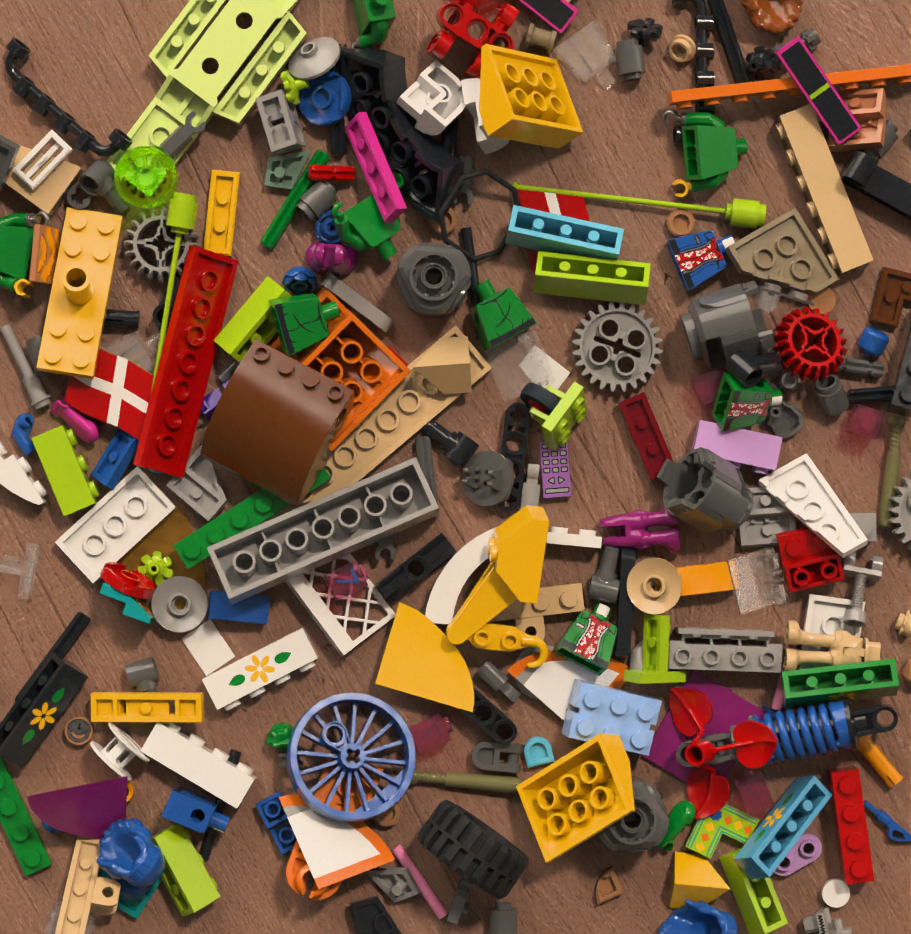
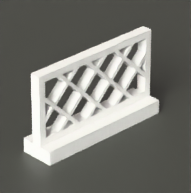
M351 554L338 559L347 560L353 571L355 570L360 577L357 578L358 581L367 586V599L351 597L353 582H349L347 597L331 594L333 578L354 580L351 571L350 577L334 575L336 560L332 561L330 574L314 572L315 569L304 573L310 575L309 582L303 574L285 581L340 656L347 654L396 615ZM314 576L330 578L327 594L318 593L312 587ZM371 593L373 594V596L376 598L377 601L370 600V598H371ZM320 596L327 597L326 604L323 602ZM331 598L346 600L344 616L333 615L329 610ZM350 601L366 603L364 619L348 617ZM369 605H381L388 615L380 621L368 620ZM337 619L344 620V621H343V627L341 626V624L338 622ZM347 620L363 623L362 634L354 641L346 632ZM367 623L375 624L366 631Z

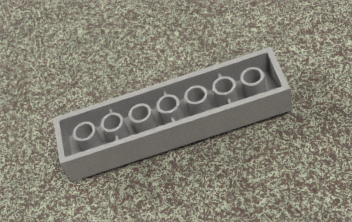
M414 457L207 547V550L232 605L439 515V507L417 458Z

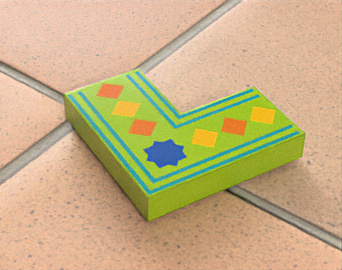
M726 804L717 813L696 820L684 847L711 859L722 834L745 844L754 833L759 819Z

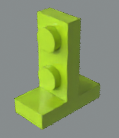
M644 613L643 668L624 670L623 681L638 684L686 682V671L668 669L669 633L671 630L670 615Z

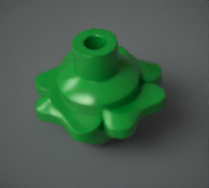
M284 722L273 725L267 733L266 744L272 745L273 748L280 747L282 752H287L288 741L294 727Z

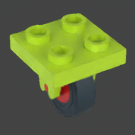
M575 381L566 394L550 385L545 389L535 383H528L520 394L521 400L530 409V417L542 425L545 445L554 451L559 445L563 446L568 441L571 435V428L576 422L579 424L587 414L584 387Z

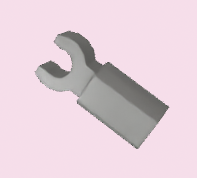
M528 463L526 483H523L520 510L526 505L538 506L541 486L538 484L540 468L538 464Z

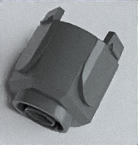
M422 242L408 249L399 262L397 269L399 293L403 302L406 301L408 307L417 314L425 317L448 315L456 307L459 308L467 297L466 293L470 289L471 269L464 254L452 245ZM438 269L441 273L431 274L430 272H428V270ZM425 276L429 279V282H430L431 284H429V283L426 281Z
M755 281L736 284L704 294L690 301L688 305L689 313L680 315L694 362L703 359L707 367L715 369L725 366L732 355L739 351H744L750 357L761 355L762 351L775 347L772 330L764 331L767 328L761 309L751 311L747 297L759 293Z
M702 447L686 453L678 463L666 459L657 475V478L665 483L663 490L665 509L673 516L704 534L720 529L733 531L739 528L751 513L753 494L746 488L739 469L708 449Z
M631 776L635 811L598 833L601 841L609 849L619 853L649 850L652 846H658L665 837L669 826L667 808L660 800V794L654 786H650L646 780L636 776ZM636 821L639 824L635 827H628L625 823Z

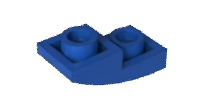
M210 591L207 619L266 625L268 624L270 596L253 595L231 605L226 592Z
M278 791L255 805L281 854L284 856L292 852L296 836L279 800V797L283 795L281 791Z

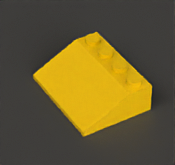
M489 44L482 46L479 112L483 121V128L488 136L560 149L583 133L557 59Z
M600 733L516 786L546 863L552 862L635 811L630 760L619 735Z

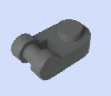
M481 741L472 750V761L475 766L483 770L520 773L521 764L518 762L519 753H522L523 744L509 743L505 745L493 741ZM500 752H508L507 762H499Z

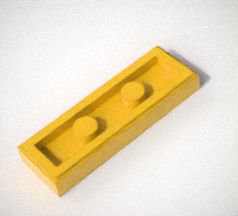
M212 170L204 249L232 257L240 172Z

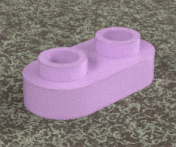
M803 833L786 855V858L789 860L788 865L785 867L779 865L774 872L780 876H788L816 860L822 852L820 840L812 833ZM807 843L813 845V849L809 853L803 851V847Z

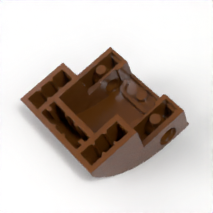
M255 339L234 371L217 403L204 436L200 456L298 508L327 464L326 449L354 407V390Z

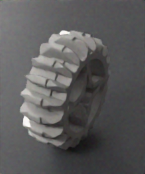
M165 206L161 207L160 215H157L155 208H150V218H147L145 213L141 212L139 214L143 220L141 224L136 220L131 221L132 225L137 228L136 231L126 230V234L132 236L133 241H124L125 246L133 247V250L125 252L126 257H136L130 262V266L136 267L141 264L137 273L141 276L148 270L147 279L150 281L154 279L156 273L160 283L164 282V274H168L169 278L171 265L166 267L168 255L174 250L175 240L171 239L168 234L166 225L167 209ZM159 222L156 235L142 240L141 237L145 230ZM188 229V235L183 234L185 241L180 242L179 250H184L182 256L177 261L176 271L180 276H182L183 270L181 267L185 264L189 245L201 247L199 243H192V239H197L199 233H189L191 229ZM164 236L165 241L172 245H169L168 249L165 248L166 250L161 253L158 247L151 244H156V241H159ZM140 248L155 251L157 267L148 264L144 260Z

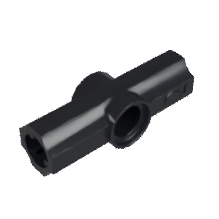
M440 533L375 585L388 602L392 603L457 551L443 533ZM413 560H419L424 565V571L419 576L411 575L408 571V565Z

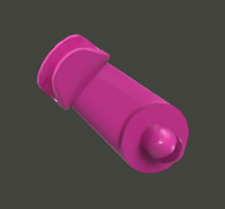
M63 397L62 402L57 400L52 404V413L57 417H62L82 441L93 443L98 440V432L102 429V424L97 426L100 424V421L92 422L84 418L65 401V397Z

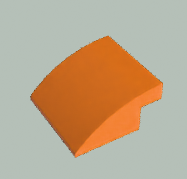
M323 286L316 296L319 298L321 305L335 301L340 317L326 322L329 332L326 338L289 357L354 390V407L328 446L333 451L411 370ZM277 333L267 345L287 355L282 350Z

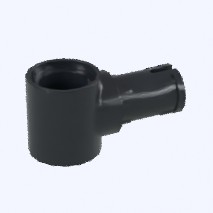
M433 419L428 422L422 431L442 446L441 449L444 451L443 454L462 468L466 466L480 446L462 432H450Z

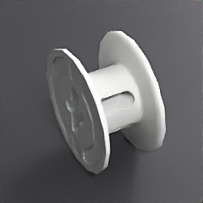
M109 722L108 726L115 737L105 748L94 741H91L90 745L111 769L121 777L128 776L127 780L131 781L132 777L125 766L135 756L146 762H149L150 758L140 751L142 748L126 732L114 723Z

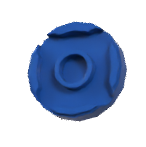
M328 71L320 77L308 80L309 87L300 90L299 93L300 104L298 105L301 113L312 124L325 127L337 124L345 117L351 104V90L346 79L338 72Z

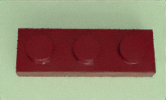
M643 392L619 402L618 405L649 479L653 480L657 478L665 460L673 461L647 397Z

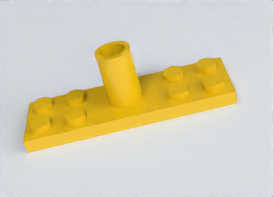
M67 207L36 367L37 371L94 379L123 216Z

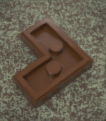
M882 267L869 322L898 328L904 302L911 303V273Z

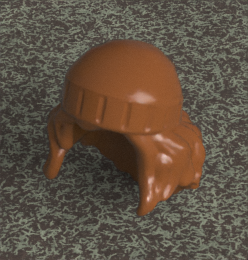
M741 0V4L745 8L751 24L755 28H760L771 34H782L786 29H792L794 27L793 22L799 20L800 13L802 12L801 5L804 2L803 0Z

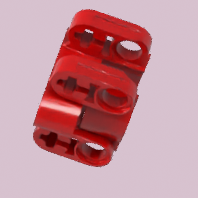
M454 0L453 3L445 4L436 13V21L442 28L436 32L425 53L436 60H441L445 57L456 38L476 50V52L471 53L473 57L462 75L468 79H480L481 50L483 45L495 46L498 37L503 40L505 48L513 50V40L506 32L515 21L519 9L507 2L503 3L493 22H490L472 11L477 0ZM447 8L453 9L444 19L445 10ZM471 23L477 24L481 29L480 36L477 39L472 38L468 33Z

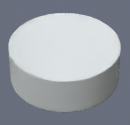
M829 879L821 888V897L827 905L839 908L848 902L850 889L840 879Z

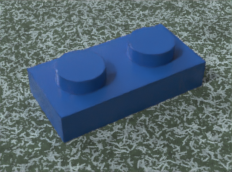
M119 428L90 475L113 490L136 454L139 440Z

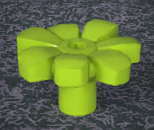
M289 70L283 71L280 78L285 91H287V100L294 105L300 104L299 93L300 90L309 87L308 80H298L292 77Z
M154 551L152 558L148 554L141 558L145 565L139 566L138 571L149 577L152 581H155L157 586L165 580L164 577L171 578L173 576V570L168 568L172 565L173 561L170 557L162 559L161 551Z

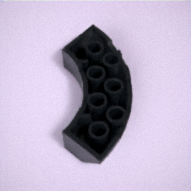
M340 49L341 76L346 79L350 86L352 99L349 109L352 117L354 118L358 112L367 113L391 171L403 176V185L399 189L401 195L412 203V208L439 222V210L458 178L463 175L464 161L444 150L430 135L416 129L417 120L396 103L399 96L408 89L405 57L379 49ZM462 184L456 192L448 208L446 209L444 217L448 212L449 208L451 207L452 203L454 202L455 198L457 197L458 193L460 192Z

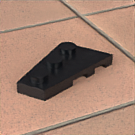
M377 895L349 903L357 934H401Z

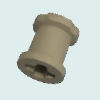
M530 23L524 47L529 48L533 46L544 49L548 54H551L557 30L548 31L537 28L533 23Z

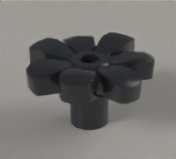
M646 18L645 22L643 19L629 21L627 29L631 30L630 35L632 37H638L639 45L647 47L651 37L661 38L663 26L655 24V19Z
M764 46L755 47L754 53L750 52L746 56V60L750 62L749 66H747L748 73H755L756 81L772 80L775 77V72L772 69H778L780 61L778 59L772 60L775 55L774 51L771 48L765 50Z

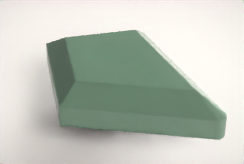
M310 151L269 157L264 186L292 190L310 156Z

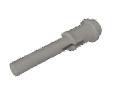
M11 325L2 326L0 328L1 333L23 376L21 382L32 401L30 406H34L37 411L50 405L51 395H47L38 374L33 373Z

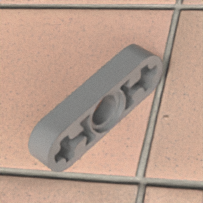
M331 273L322 282L325 288L385 333L394 324L390 317Z

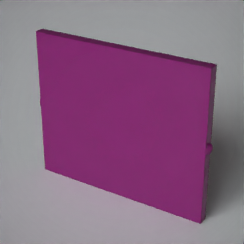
M696 670L691 671L682 686L685 689H696L703 692L711 701L713 716L709 723L703 725L705 727L703 736L719 732H730L731 725H738L743 721H748V715H756L761 720L765 714V711L736 695L730 688L726 689ZM669 708L653 736L649 756L643 754L642 756L674 774L676 779H682L687 782L692 772L700 769L696 766L685 767L678 762L676 751L679 745L685 740L694 739L697 734L694 736L682 734L676 727ZM685 746V747L683 748V750H682V754H683L684 758H685V750H686L687 746ZM736 760L707 765L716 769V775L727 778Z

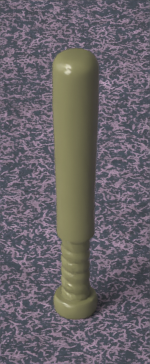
M888 417V424L891 427L888 452H886L878 518V525L883 529L895 527V523L888 522L890 518L894 517V513L887 511V508L895 507V503L889 497L898 496L893 487L898 486L900 430L901 425L905 424L904 418Z
M415 768L410 784L416 785L417 782L444 784L447 787L519 794L516 786L521 784L522 780L519 777L422 772Z

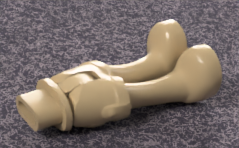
M788 620L786 623L785 645L821 646L829 648V651H804L784 648L783 671L796 670L798 665L805 663L834 666L880 660V642H869L868 638L864 637L863 639L843 630H836L834 635L809 633L801 630L798 622L795 620Z

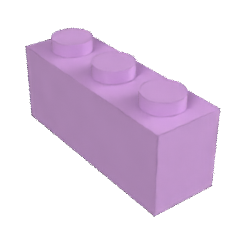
M698 420L691 451L702 447L735 465L737 469H740L741 464L752 466L751 472L768 475L769 470L776 471L783 437L741 428L722 432L717 423Z

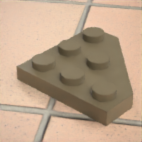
M796 208L725 249L739 274L814 295L839 280V277Z

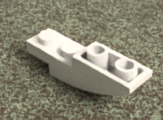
M0 441V484L27 501L37 505L45 504L47 501L44 496L47 495V492L39 480L34 482L29 472L32 471V468L24 457L19 458L18 455L14 454L6 459L4 455L8 452Z

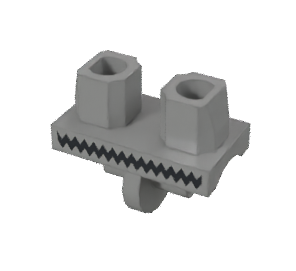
M829 906L822 907L816 913L803 919L806 933L852 934L850 926L843 927L841 918L833 919L832 922Z

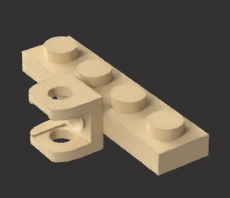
M582 583L540 587L537 604L520 602L516 599L489 622L515 619L516 628L525 632L527 627L533 626L536 630L533 636L544 640L545 626L543 616L585 610Z
M77 835L55 934H85L89 913L100 915H113L116 913L121 885L113 879L98 877L100 868L97 863V858L100 855L99 839Z

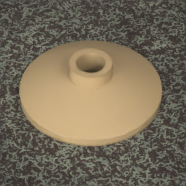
M661 558L644 559L637 563L628 575V596L631 602L645 613L661 614L667 612L677 604L681 597V576L676 567L667 560ZM654 580L660 581V590L653 588Z

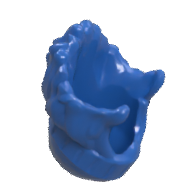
M133 818L132 820L119 819L116 822H112L109 829L103 831L104 838L99 839L100 855L97 858V863L101 870L107 872L114 879L123 878L129 884L136 887H147L160 878L164 871L165 859L161 849L152 842L151 832L138 818Z
M690 899L685 900L686 905L675 909L673 915L668 917L665 922H662L661 927L658 929V934H738L737 922L730 913L711 907L706 902H693Z

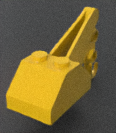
M526 505L494 530L493 538L489 537L487 554L490 555L491 563L446 628L447 638L452 644H461L465 640H469L476 648L507 652L528 646L536 647L540 652L539 658L535 662L528 663L527 667L537 668L546 661L548 647L541 638L529 635L514 626L488 623L516 599L526 603L537 604L549 527V519L543 507Z

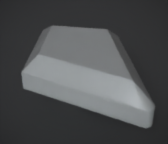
M408 867L378 868L377 870L371 869L366 872L395 903L420 893Z

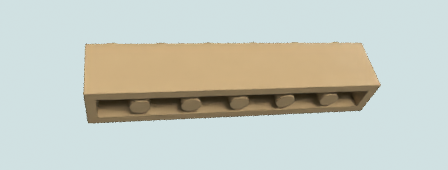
M808 104L779 116L776 119L778 123L775 125L776 133L780 140H785L788 148L785 151L786 158L791 167L795 165L799 175L795 177L801 193L805 192L809 200L806 203L808 213L812 219L816 218L819 228L816 229L821 244H826L830 254L827 255V260L833 270H837L839 275L873 261L813 108Z

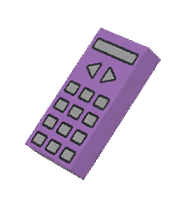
M568 441L563 446L559 445L555 451L547 447L545 442H539L543 498L572 496Z

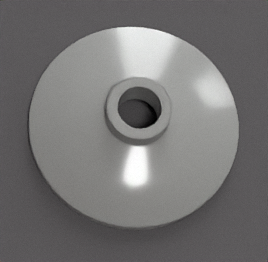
M319 37L304 43L290 58L288 63L289 72L298 80H311L322 76L336 64L340 57L341 51L338 42L330 37Z
M175 576L164 580L156 588L152 596L151 607L156 621L162 627L173 632H186L194 629L203 621L208 609V599L204 589L198 582L189 577ZM179 598L183 599L186 603L183 609H178L175 606V601Z

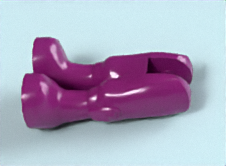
M317 241L307 248L306 261L311 269L318 274L325 275L328 273L329 268H331L334 275L339 277L350 273L357 266L358 253L344 244H325Z
M665 506L662 510L648 513L642 510H635L631 513L600 519V527L613 528L621 526L622 536L602 538V546L641 550L651 545L666 547L672 554H680L678 529L654 532L645 530V528L650 526H678V518L670 514L665 509Z

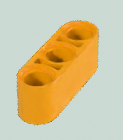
M735 561L676 567L682 579L681 596L738 589ZM655 580L656 590H660L661 583L660 581Z

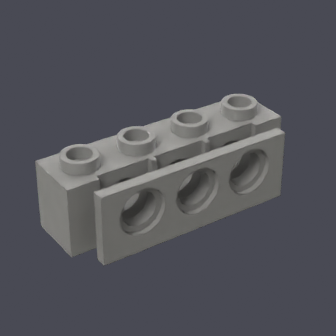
M676 626L675 632L680 634V639H669L668 669L781 673L782 644L769 642V637H774V631ZM697 637L708 639L707 643L685 642V638ZM725 638L736 640L735 644L713 643V639ZM753 639L764 642L763 645L742 644L741 640Z

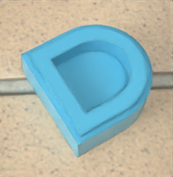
M535 736L525 743L524 755L528 768L555 761L552 747L544 737Z

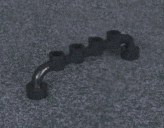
M671 0L673 7H685L686 1L694 4L696 9L694 29L696 32L695 87L714 86V71H707V60H713L714 44L707 43V32H713L714 17L713 15H707L704 0ZM704 102L695 103V112H708L714 115L715 106L705 107ZM674 124V147H683L682 124Z
M15 37L10 40L6 46L9 53L5 59V68L8 76L15 82L12 90L22 98H26L28 95L36 101L32 105L33 109L45 117L50 113L56 119L52 125L64 135L70 131L77 137L73 144L82 152L87 153L90 149L99 156L108 157L114 155L120 149L127 151L133 141L123 131L115 128L108 136L111 143L106 146L100 144L93 134L83 129L69 113L56 105V102L50 96L38 89L30 78L20 73L16 67V62L18 58L25 60L31 50Z

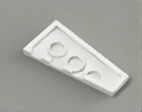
M807 453L759 479V485L841 557L844 558L867 545L868 539Z

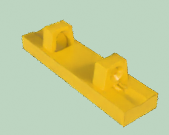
M93 692L90 694L91 722L204 721V693ZM170 700H173L174 709L170 713Z

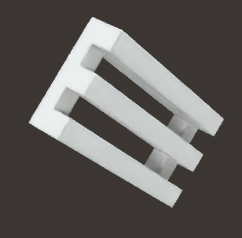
M51 130L23 158L13 171L35 190L73 149ZM54 139L56 143L24 174L22 170ZM62 146L64 148L62 152L32 181L30 178Z

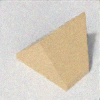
M468 336L439 338L414 366L419 373L443 394L472 392Z

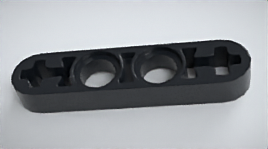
M520 402L513 403L506 409L500 454L510 459L512 463L517 464L520 471L519 475L514 478V483H519L518 489L512 487L511 492L512 496L516 497V502H511L510 507H506L505 502L498 504V507L505 511L516 509L520 504L530 410L525 404ZM516 407H520L521 412L526 413L525 419H520L519 427H525L524 433L517 430L507 431L508 425L514 427L515 420L513 417H510V412H514ZM518 435L521 437L523 445L520 450L511 451L507 447L506 441L509 436Z
M621 548L620 584L616 618L618 630L615 638V657H630L633 603L627 592V578L631 569L635 566V548Z

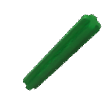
M316 150L261 238V243L267 248L274 249L298 211L295 207L300 202L298 199L316 182L308 179V167L310 165H326L329 161V155L322 150Z

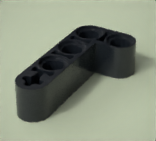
M861 151L852 153L840 175L842 182L911 220V184L879 167L878 161Z

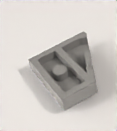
M201 445L187 461L184 477L174 476L166 486L204 519L211 522L228 500L212 462L200 456Z

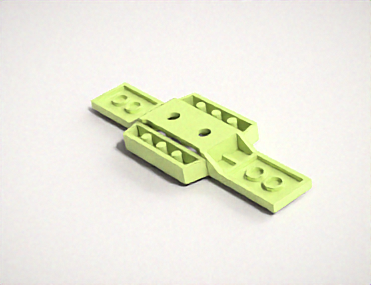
M190 0L149 54V57L164 74L166 80L155 98L127 135L133 141L127 151L120 149L107 160L114 168V171L149 198H152L200 134H193L191 136L193 140L174 158L160 146L179 125L181 127L185 125V119L189 113L194 111L197 114L192 120L193 127H199L203 122L207 124L213 115L241 126L256 106L255 98L265 94L290 58L307 38L306 31L290 13L299 0ZM242 13L249 14L253 19L252 25L247 29H241L236 24L237 17ZM282 18L278 25L275 27V29L272 31V33L269 35V37L266 39V41L263 43V45L260 47V49L257 51V53L254 55V57L251 59V61L248 63V65L245 67V69L242 71V73L239 75V77L236 79V81L233 83V85L230 87V89L227 91V93L224 95V97L221 99V101L218 103V96L221 94V92L224 90V88L227 86V84L230 82V80L233 78V76L236 74V72L239 70V68L242 66V64L245 62V60L248 58V56L251 54V52L254 50V48L257 46V44L260 42V40L263 38V36L266 34V32L269 30V28L272 26L275 20ZM213 58L218 62L219 68L216 73L207 74L203 71L202 65L206 59Z

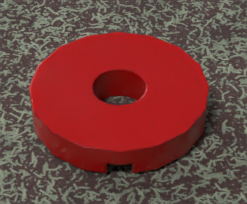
M108 562L104 565L100 575L107 584L135 598H151L155 585L149 577L138 570H133V572L127 571V566L121 563Z

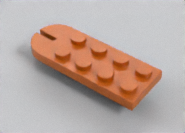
M348 756L346 761L350 763L355 758ZM327 759L326 763L332 762V761H335V760H334V759ZM368 764V765H370V766H372V767H374V768H376V769H378V770H380V771H382V772H383V770H384V769L378 768V767H376V766H373V765H371V764ZM338 765L323 769L319 781ZM341 769L315 790V797L327 800ZM364 769V771L378 786L380 777ZM346 773L331 802L343 808ZM359 774L368 802L374 797L375 792ZM353 775L351 777L349 812H353L362 806ZM296 839L286 866L285 875L291 890L302 897L306 891L305 888L311 871ZM314 880L307 899L318 901L330 897L338 890L342 881L318 889Z

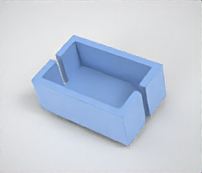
M574 679L569 704L578 707L579 712L567 709L561 733L569 738L586 742L600 733L619 735L625 751L649 756L655 732L650 729V725L656 726L662 701L652 696Z

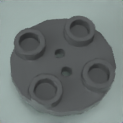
M490 450L481 451L473 455L464 467L462 474V485L467 497L473 503L484 507L496 506L509 499L514 483L512 461L505 458L502 454Z

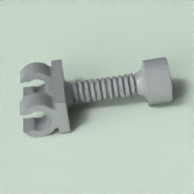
M853 552L844 558L842 557L844 576L855 577L851 609L845 610L843 623L851 627H864L867 620V613L862 611L866 580L879 581L882 576L884 558L873 555V558L870 560L869 569L855 567L856 552Z

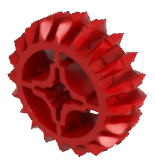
M808 306L802 310L797 308L790 314H786L782 321L776 325L775 330L777 332L773 334L776 343L772 350L779 352L778 355L784 362L782 365L783 369H791L790 377L799 374L800 381H805L809 378L811 383L816 382L819 378L825 380L829 377V374L837 372L838 367L843 364V357L848 351L843 346L848 339L840 337L844 329L836 328L837 320L830 321L828 319L829 312L820 315L819 308H814L812 311H810ZM812 340H815V342L811 346H809L807 349H804V347L808 343H810Z

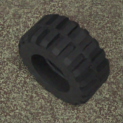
M448 800L439 803L418 835L419 842L435 857L483 891L499 899L509 894L528 867L529 858L519 848L473 814Z

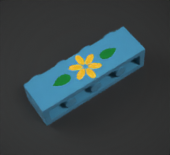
M815 775L796 778L733 860L751 879L770 878L831 798L832 794Z

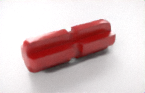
M310 165L307 176L312 181L353 182L355 180V168L350 166Z

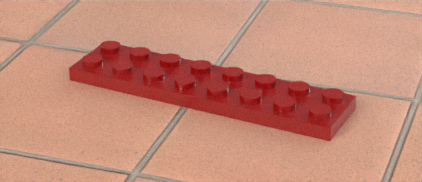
M189 245L133 465L180 478L184 477L217 348V343L213 340L222 329L238 260L198 246Z

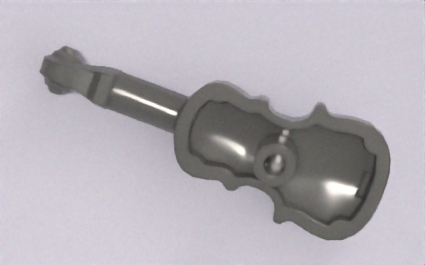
M768 382L772 389H778L776 384ZM783 393L781 405L769 406L767 414L770 420L767 425L772 427L776 436L788 438L801 429L805 418L804 414L796 408L795 403L789 404L783 399Z

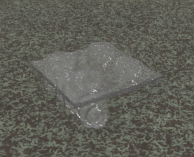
M763 280L761 285L756 284L759 293L756 294L755 304L765 312H772L776 309L780 296L814 306L813 302L807 300L809 295L789 288L788 292L784 293L781 292V286Z
M536 329L484 351L488 363L492 367V373L504 402L519 397L521 391L528 383H535L544 387L556 382Z
M773 546L727 560L739 615L772 604L781 605L787 603L786 597H788V594L785 593L784 584H782L784 577H780L779 573H782V569H778V553H775Z

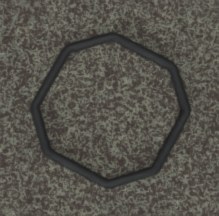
M482 169L459 177L438 214L444 243L460 250L471 261H479L499 255L506 246L507 233L496 250L477 256L472 255L448 239L444 213L462 182L486 174L513 193L514 205L520 206L517 189L489 169Z

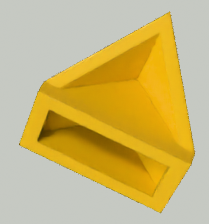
M674 851L669 908H680L686 905V899H690L693 902L703 901L708 904L730 890V887L703 855Z

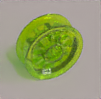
M139 146L127 151L119 159L114 172V182L119 195L130 205L145 210L156 209L165 205L174 196L178 186V171L173 160L160 149L151 146ZM148 157H151L153 159L148 166ZM143 158V166L140 165L137 159ZM160 161L162 165L154 169L157 162ZM133 162L138 168L137 170L130 168ZM150 170L154 175V179L151 184L144 186L140 183L139 176L143 171ZM162 170H166V174L158 175ZM127 171L133 173L134 176L126 177ZM159 179H167L166 185L158 182ZM126 181H135V183L128 187ZM156 185L163 188L160 194L155 188ZM139 186L136 194L134 195L131 191ZM144 189H145V199L140 198V196H141V194H142V192H143ZM150 189L155 194L153 198H150Z

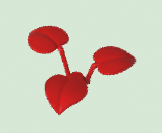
M671 688L669 691V704L676 727L686 736L697 734L691 740L692 744L688 745L685 750L687 762L692 766L700 768L692 772L688 777L687 795L689 801L695 805L696 813L694 819L705 818L721 810L730 797L728 780L723 776L716 775V769L706 763L713 761L718 752L737 748L736 755L741 764L748 768L762 767L771 759L778 745L777 738L774 732L765 724L748 720L734 727L733 738L736 743L714 747L709 741H700L705 733L703 725L709 723L713 716L710 699L706 694L696 689Z

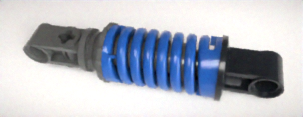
M845 697L837 702H829L827 704L828 712L826 705L820 703L817 706L818 713H816L813 705H809L807 707V715L804 708L798 707L796 709V717L792 709H787L785 719L783 713L777 711L774 721L769 713L764 714L763 720H760L756 715L753 716V714L748 715V720L765 724L774 732L777 738L778 745L771 759L765 764L770 765L776 759L778 762H785L786 758L795 760L797 755L803 759L807 757L808 753L812 757L817 756L818 752L826 755L829 753V749L837 753L841 746L847 751H857L859 736L893 730L898 723V713L889 704L853 710L848 697ZM882 710L890 711L894 717L893 722L889 725L880 724L877 720L878 713ZM736 725L730 726V732L702 736L700 741H709L714 747H717L716 742L718 747L736 743L733 738V729ZM692 739L683 741L676 751L678 762L685 767H693L682 754L683 748L692 744ZM737 748L719 752V754L716 753L713 761L706 764H717L733 759L736 760L737 764L741 763L737 758Z

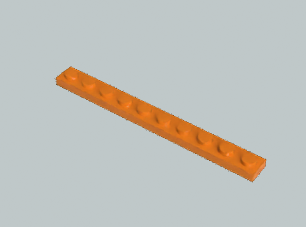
M911 64L827 73L825 75L834 87H842V91L859 89V84L868 83L870 88L886 86V81L897 80V85L911 83ZM792 78L676 90L667 94L668 106L676 105L677 110L693 108V103L704 102V106L709 107L720 105L721 100L732 99V103L748 102V97L759 96L760 100L775 99L776 94L787 93V97H797L803 94Z

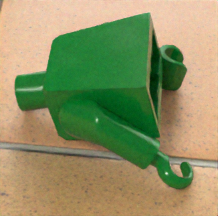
M392 172L400 189L403 185V176ZM373 194L344 213L338 212L339 207L343 206L342 202H337L333 206L332 216L335 219L332 222L336 226L339 241L342 244L358 251L362 255L375 247L383 261L397 253L389 238L401 230L400 218L398 217L394 223L385 224Z

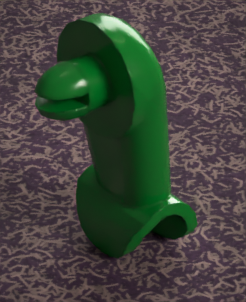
M680 801L673 807L668 816L669 826L667 833L661 843L656 846L657 848L671 851L675 846L673 841L685 826L696 820L694 819L696 809L692 802Z

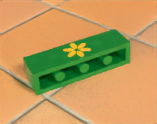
M895 658L782 671L780 680L784 708L817 705L820 703L826 704L831 701H840L845 697L852 701L895 696L899 688Z

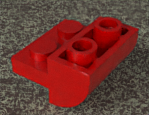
M808 527L775 534L783 577L790 593L845 580L840 555Z

